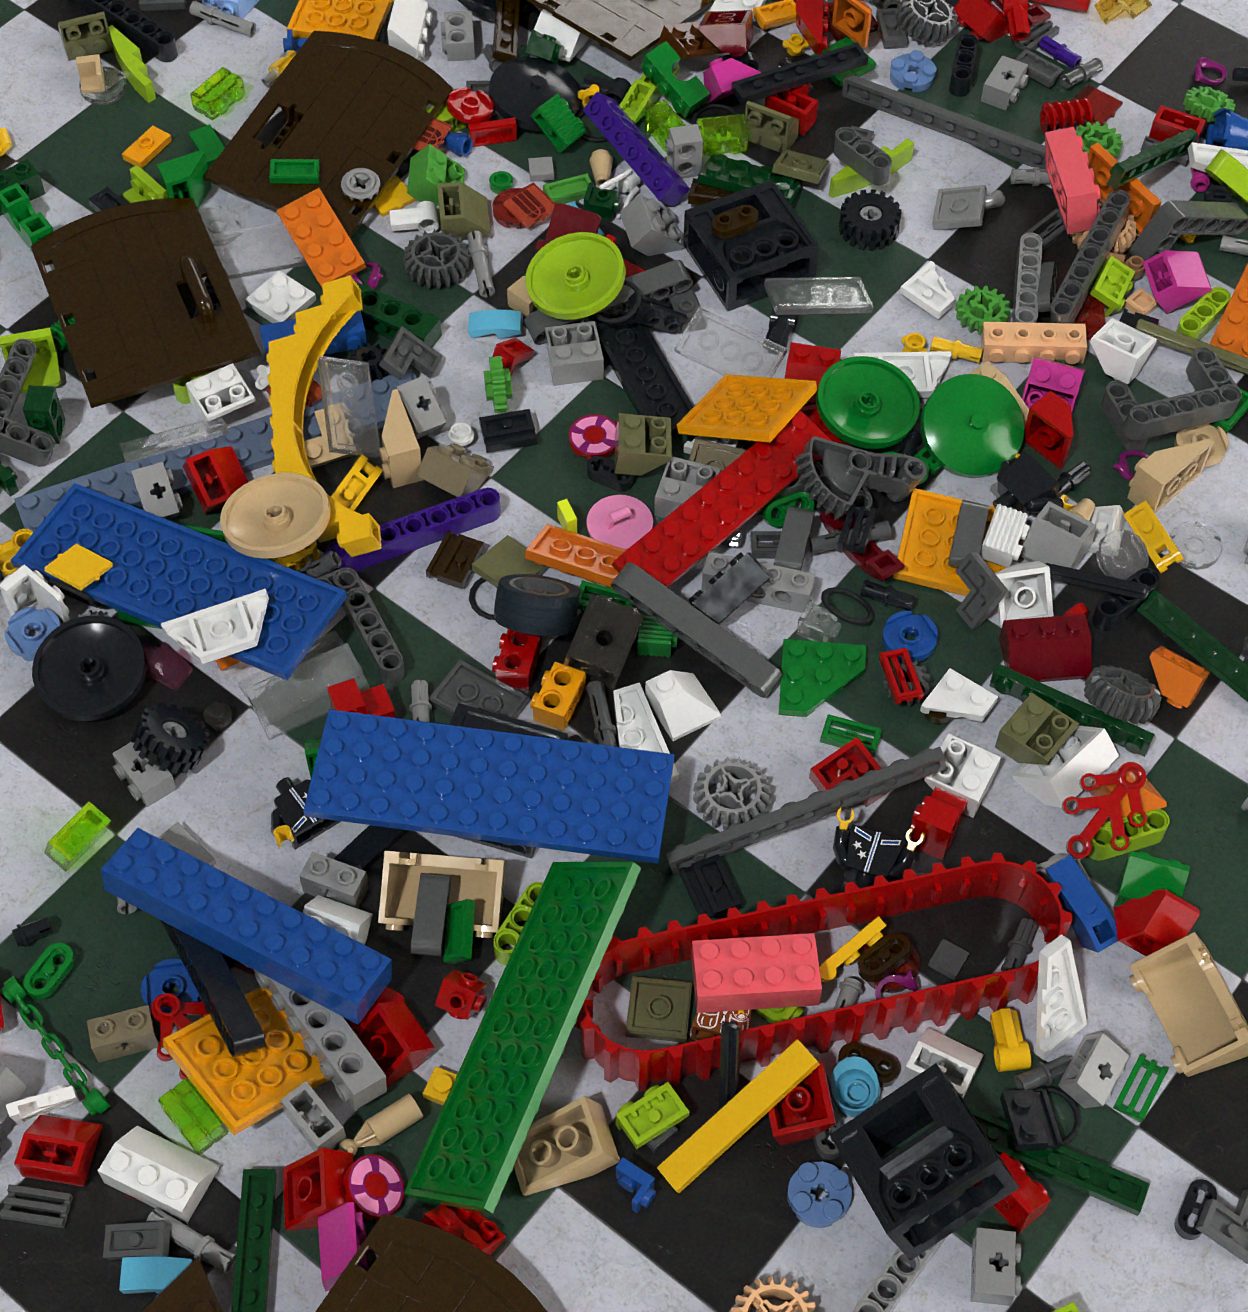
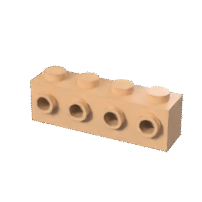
M983 322L981 334L982 362L1032 363L1033 358L1036 356L1059 363L1083 364L1087 351L1086 325L1069 323Z

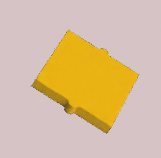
M395 174L373 207L384 217L390 214L389 210L402 209L415 202L416 199L407 193V186Z
M76 543L63 554H58V557L45 566L44 569L50 575L82 591L93 581L100 580V576L112 568L113 563Z

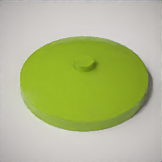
M577 232L558 237L542 247L529 263L525 284L532 303L545 315L562 320L580 319L601 311L616 298L624 284L626 268L620 250L611 240L595 233Z

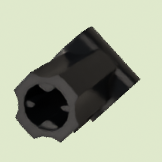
M587 74L584 78L582 90H586L592 84H596L599 86L600 93L613 98L620 105L632 85L629 81L620 77L611 81Z
M776 306L773 307L769 329L763 348L769 354L778 356V354L784 353L790 335L795 332L799 312Z

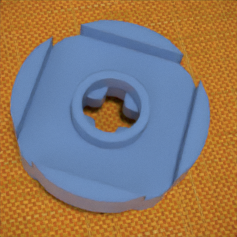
M914 50L911 53L900 55L891 61L890 80L898 89L905 90V88L912 89V92H922L933 85L937 68L929 58L924 56L923 52Z
M27 607L16 612L9 619L7 632L5 630V639L13 653L23 657L26 661L34 660L35 654L43 640L61 625L57 615L50 609L44 608V611L37 610L36 607ZM32 629H34L35 631H39V630H40V632H39L37 635H35V636H29V635H30V633H29L30 630H32Z
M806 1162L791 1177L788 1185L787 1201L796 1213V1217L802 1223L815 1228H825L831 1226L832 1223L837 1222L840 1218L842 1219L849 1210L852 1199L849 1178L844 1171L839 1170L836 1166L826 1162ZM818 1187L823 1188L824 1192L828 1193V1198L823 1197L821 1202L815 1200V1195L810 1193L811 1190H817Z

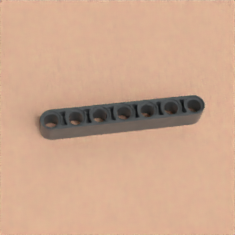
M1114 190L1107 196L1051 303L1050 323H1074L1128 218L1130 195L1126 191Z
M673 260L625 278V280L633 282L639 288L641 295L660 301L687 291L693 284L681 260ZM623 285L616 298L598 313L609 319L628 313L632 310L628 298L634 293V290L629 286ZM540 310L530 313L524 320L534 344L537 345L546 343L545 327L595 321L596 324L602 322L594 315L573 320L556 319L545 315Z
M627 562L612 581L611 587L620 596L756 695L766 698L782 677V673L777 667L637 565Z

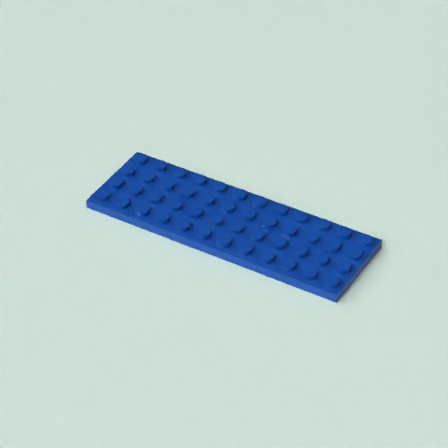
M76 483L71 486L11 559L14 567L20 568L26 565L32 571H39L47 581L54 579L65 583L45 572L44 567L55 560L58 554H63L77 543L113 563V567L101 575L100 580L93 581L82 591L99 603L159 628H162L161 623L266 589L269 600L258 645L229 655V657L287 681L347 598L346 591L268 559L243 555L225 542Z
M329 709L303 812L306 817L658 864L675 754Z

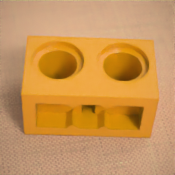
M554 662L551 670L545 671L541 681L542 688L539 693L536 692L533 695L530 708L533 709V721L565 731L586 688V672ZM560 683H565V684H567V685L560 686V685H558V684H560ZM554 705L556 707L548 708L547 706Z

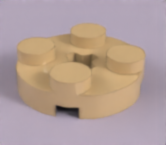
M1208 423L1179 430L1174 441V447L1210 438L1214 442L1204 466L1209 467L1223 461L1229 440L1222 428L1217 426L1216 429Z

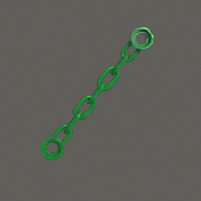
M13 975L3 983L4 987L0 989L10 1003L17 1001L21 1007V1018L30 1029H37L43 1037L41 1040L42 1047L52 1059H59L63 1064V1075L68 1083L75 1090H81L84 1093L86 1099L82 1103L92 1116L97 1113L101 1115L111 1105L96 1087L89 1091L86 1087L87 1078L77 1064L69 1063L64 1057L65 1048L58 1037L53 1033L45 1031L42 1026V1015L33 1004H26L23 998L28 993L22 983ZM31 1009L39 1022L34 1019L32 1024L25 1013L29 1014ZM52 1039L60 1048V1051L58 1049L54 1050L55 1055L46 1044V1042L52 1043ZM74 1069L82 1078V1081L80 1079L76 1081L77 1085L68 1074V1072L74 1073Z

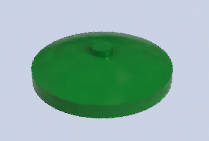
M855 356L833 364L821 378L816 393L817 410L825 426L841 440L861 448L881 449L899 443L912 431L920 411L918 392L909 377L893 364L875 357Z
M963 374L946 380L928 397L921 415V433L928 452L940 466L958 476L980 478L998 472L1004 460L1014 458L1018 453L1024 437V419L1017 400L1001 383L983 375Z

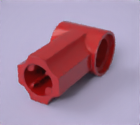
M1002 0L1004 16L1008 20L1011 40L1022 41L1030 37L1027 15L1028 1Z

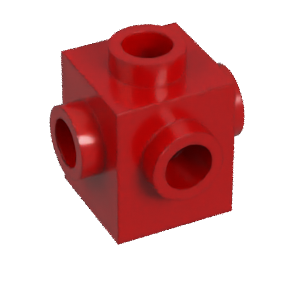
M454 970L443 978L435 1006L448 1011L456 1019L468 1020L476 1012L480 1013L484 1008L487 996L484 995L487 984L479 981L478 977L471 973H461Z

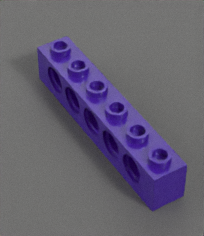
M596 92L583 111L655 197L663 203L676 207L690 188L617 102L611 97Z

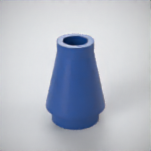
M440 132L437 135V139L441 137ZM448 132L440 145L461 157L463 155L467 156L471 152L473 141L466 133Z

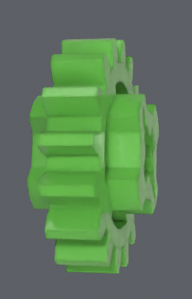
M1199 86V89L1192 87L1191 90H1187L1183 101L1185 110H1191V115L1203 118L1207 122H1215L1216 118L1213 115L1219 108H1227L1234 112L1236 104H1233V99H1227V94L1219 90H1213L1211 87L1203 88L1202 86Z
M1096 121L1095 125L1086 122L1085 127L1079 125L1078 130H1075L1077 136L1082 137L1083 152L1089 154L1090 146L1098 142L1114 158H1119L1123 141L1121 140V134H1115L1116 128L1108 129L1107 123L1100 126L1099 121Z
M974 286V291L967 288L965 295L960 294L956 303V319H961V326L969 325L968 331H972L975 328L978 329V334H981L983 322H1007L1011 311L1009 308L1010 301H1004L1005 294L997 295L996 288L992 291H988V286H984L983 290H980L978 286Z
M501 356L489 357V370L483 371L487 401L493 400L495 413L507 412V399L513 398L509 368L503 369Z

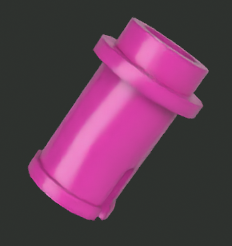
M1190 167L1192 173L1191 187L1197 192L1205 191L1210 184V179L1206 172Z

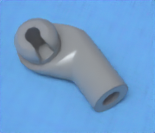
M995 190L991 195L986 196L984 209L1001 207L1005 202V196L1002 191Z

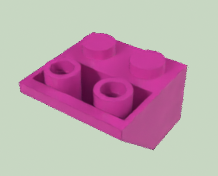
M1165 250L1142 262L1154 298L1166 314L1212 291L1198 252Z
M1035 356L1022 400L1030 409L1033 404L1049 391H1052L1071 405L1072 414L1085 369Z
M354 1202L346 1203L318 1217L321 1277L325 1292L331 1290L360 1248L361 1243L367 1238L362 1212H356ZM365 1254L358 1267L363 1268L367 1272L369 1270L368 1255Z

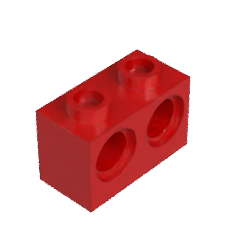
M510 629L507 630L506 634L502 633L499 643L501 653L500 656L494 657L492 672L496 673V679L510 687L529 690L542 648V636L524 634Z

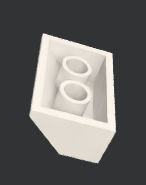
M394 0L387 29L389 45L413 56L419 61L420 58H424V42H428V27L432 25V13L428 12V2L425 0Z
M1078 726L1047 765L1024 763L1012 774V777L1044 805L1062 808L1064 799L1071 796L1077 797L1083 791L1079 785V780L1083 775L1087 773L1100 775L1110 768L1111 763L1119 755L1105 728ZM1086 777L1084 785L1090 787L1093 779ZM1067 801L1066 807L1071 805L1074 801Z
M136 1126L114 1143L98 1169V1173L105 1184L154 1208L158 1207L166 1214L187 1224L220 1166Z

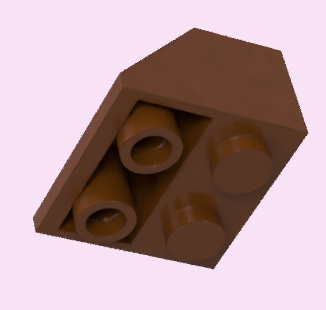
M701 21L664 25L656 46L658 47L667 41L680 56V61L723 54L720 49L699 31Z

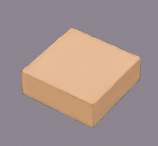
M1139 288L1126 299L1123 306L1133 314L1137 312L1148 316L1158 308L1159 303L1152 295Z

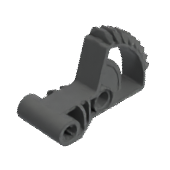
M812 437L806 443L802 454L796 457L794 463L798 466L795 474L801 475L798 483L805 484L803 492L811 493L809 501L816 500L818 502L817 508L823 506L826 509L825 515L832 512L835 520L843 517L849 510L862 486L876 489L879 493L882 491L886 492L888 498L894 502H903L927 472L925 463L912 456L872 453L819 437ZM812 453L823 456V467L827 478L835 488L849 495L847 501L833 494L823 484L815 470Z

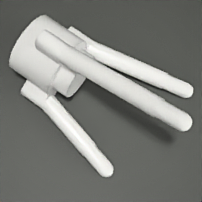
M631 168L599 186L600 189L612 190L617 187L622 193L629 192L616 215L617 219L621 218L620 211L640 191L637 185L640 184L641 180Z

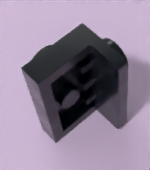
M635 292L628 298L631 309L636 302ZM641 295L640 306L633 315L637 323L673 334L688 320L686 314L674 311L672 304Z

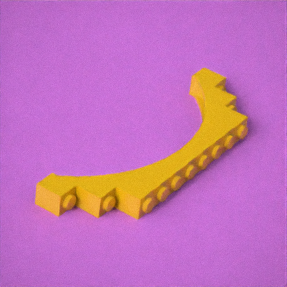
M351 275L323 283V295L320 296L322 305L295 313L296 324L293 326L295 334L268 342L269 353H267L266 358L270 366V374H268L267 378L271 387L269 403L272 408L270 424L273 429L271 445L275 458L272 461L275 474L295 473L307 476L317 482L306 455L303 437L304 410L312 378L325 351L346 322L357 311L363 310L361 289ZM327 494L331 509L330 519L326 529L317 540L321 543L337 538L340 548H344L351 557L382 549L380 525L370 513L363 515L346 508Z

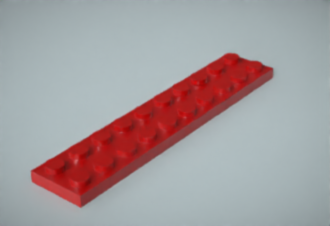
M799 410L771 442L757 441L616 558L612 566L619 573L627 562H631L669 588L706 557L709 552H712L801 476L795 474L798 467L794 464L795 459L798 455L802 454L804 446L812 437L832 440ZM812 453L813 464L817 463L823 456Z

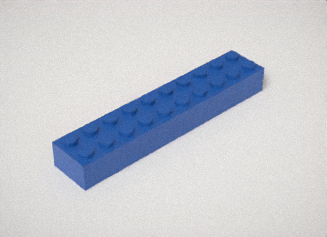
M137 828L101 868L105 891L356 1024L361 1022L392 980V959L140 828Z

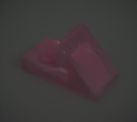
M146 641L142 645L147 659L146 675L177 691L191 674L193 668L168 643L164 642L160 647H157Z

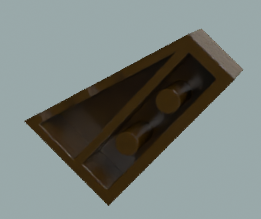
M197 1255L139 1312L223 1311Z

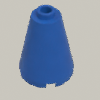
M1219 108L1213 115L1216 118L1214 125L1209 124L1205 144L1248 150V119L1227 108Z

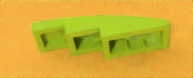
M113 25L109 26L114 52L125 77L148 103L154 101L156 96L153 82L149 79L146 65L142 62L140 49Z
M678 64V67H677L676 71L673 72V75H674V76L677 74V72H678L679 69H680V68H679V64ZM643 73L640 80L635 79L619 106L636 124L654 106L662 94L651 78L646 77Z
M908 138L893 150L886 146L881 148L882 151L891 157L890 175L912 160L914 142ZM845 166L831 178L829 196L834 198L851 193L872 183L849 166Z

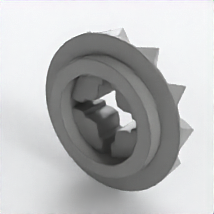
M356 168L347 172L342 178L341 188L344 196H349L351 201L359 199L362 203L365 198L372 200L373 195L379 192L380 179L372 170ZM356 181L358 184L365 185V189L357 187Z

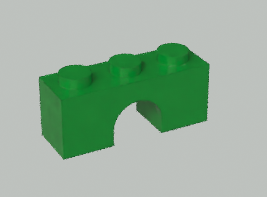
M665 41L644 56L641 68L645 76L651 78L656 84L659 92L672 103L674 110L686 119L696 112L697 109L706 105L711 93L697 76L688 81H681L673 75L681 58Z
M18 183L0 191V209L2 214L32 252L31 246L52 233V226L41 212L37 214L34 212L28 195Z

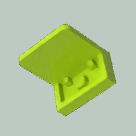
M50 328L0 336V347L5 361L16 340L28 339L36 345L35 358L20 393L27 392L29 385L54 387L61 385L57 348Z

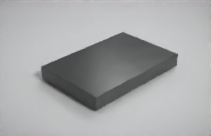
M459 659L429 697V703L433 707L453 717L458 703L517 719L530 702L527 695Z

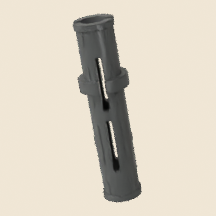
M888 520L873 524L868 542L891 537V528ZM865 526L860 527L855 544H860ZM836 529L826 535L809 537L812 554L833 549L839 551L837 543L841 531ZM850 529L845 544L849 543L853 529Z
M601 681L590 682L587 684L586 690L595 723L594 737L598 740L599 745L617 747L615 740L617 734L616 727L611 722L604 683Z

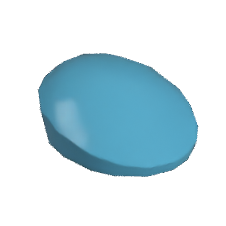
M846 1057L838 1062L832 1071L830 1079L831 1092L836 1107L843 1114L849 1117H856L879 1102L881 1090L878 1075L872 1065L861 1057Z

